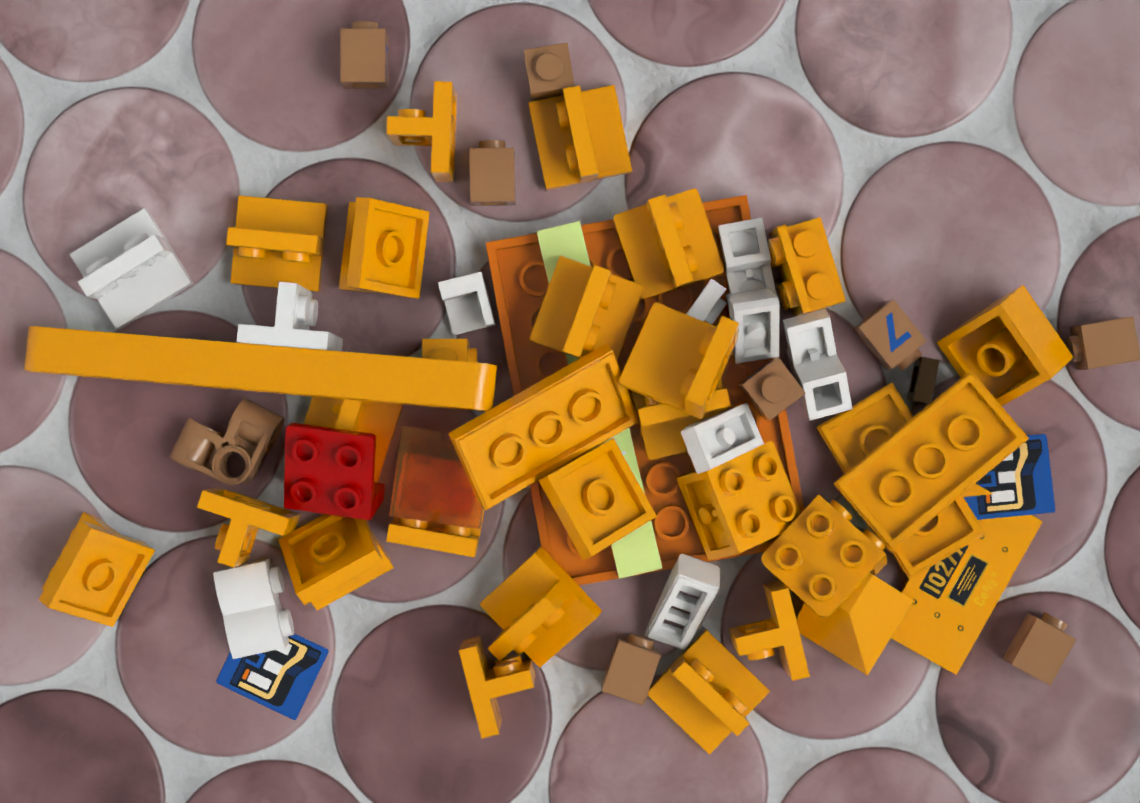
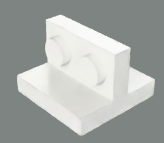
M146 208L133 214L70 254L84 277L78 283L85 295L99 301L115 329L118 330L194 284Z
M279 282L274 327L238 324V343L342 351L343 339L330 332L309 330V326H315L317 322L318 301L312 299L313 292L297 283Z

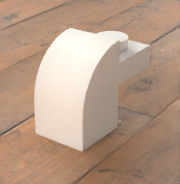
M822 309L783 320L788 346L786 352L791 373L806 393L800 397V401L809 421L853 409L846 371L837 356L831 320L827 310Z

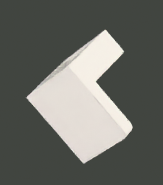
M482 272L438 282L453 334L458 335L496 325Z

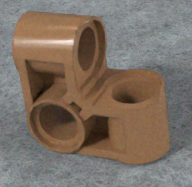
M244 398L235 409L225 435L189 417L169 457L192 470L206 474L224 484H246L252 481L258 474L268 452L280 435L285 418ZM235 452L243 456L246 465L244 472L239 477L232 476L227 469L228 458Z

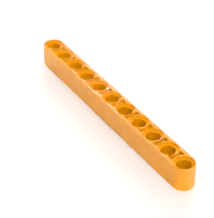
M29 326L24 371L488 411L493 408L497 365Z

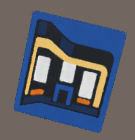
M1046 434L1027 435L1029 439L976 482L977 485L993 493L964 497L977 520L1055 512Z
M294 633V635L288 636L289 644L285 648L233 659L230 652L216 682L273 711L296 720L329 651Z

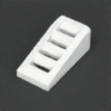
M680 554L645 630V637L686 650L720 589V568L700 559ZM679 591H683L688 594L697 596V598L685 595L683 593H680ZM671 606L690 612V614L671 608ZM666 619L681 624L684 628L680 629L663 623V621Z

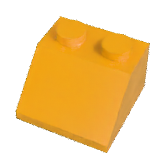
M1024 285L996 300L937 342L959 376L962 378L971 370L1001 406L1050 380L1074 358Z

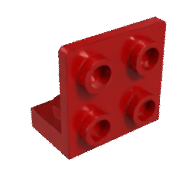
M290 423L286 427L284 508L371 520L384 501L385 484L374 482L376 436L373 433Z

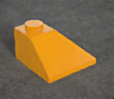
M869 573L829 617L823 618L818 616L804 603L796 621L800 634L868 676L914 600Z

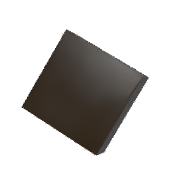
M919 357L914 362L907 401L931 404L940 360Z

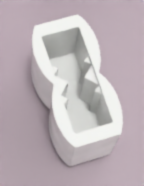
M270 558L244 563L235 568L226 567L218 569L213 573L216 593L223 614L226 636L233 659L285 648L289 644L288 636L294 635V625L289 609L282 610L278 593L284 592V581L279 566L272 567Z

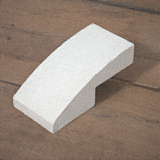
M756 218L719 225V238L729 294L762 288H770L776 294L770 266L771 256L763 219Z

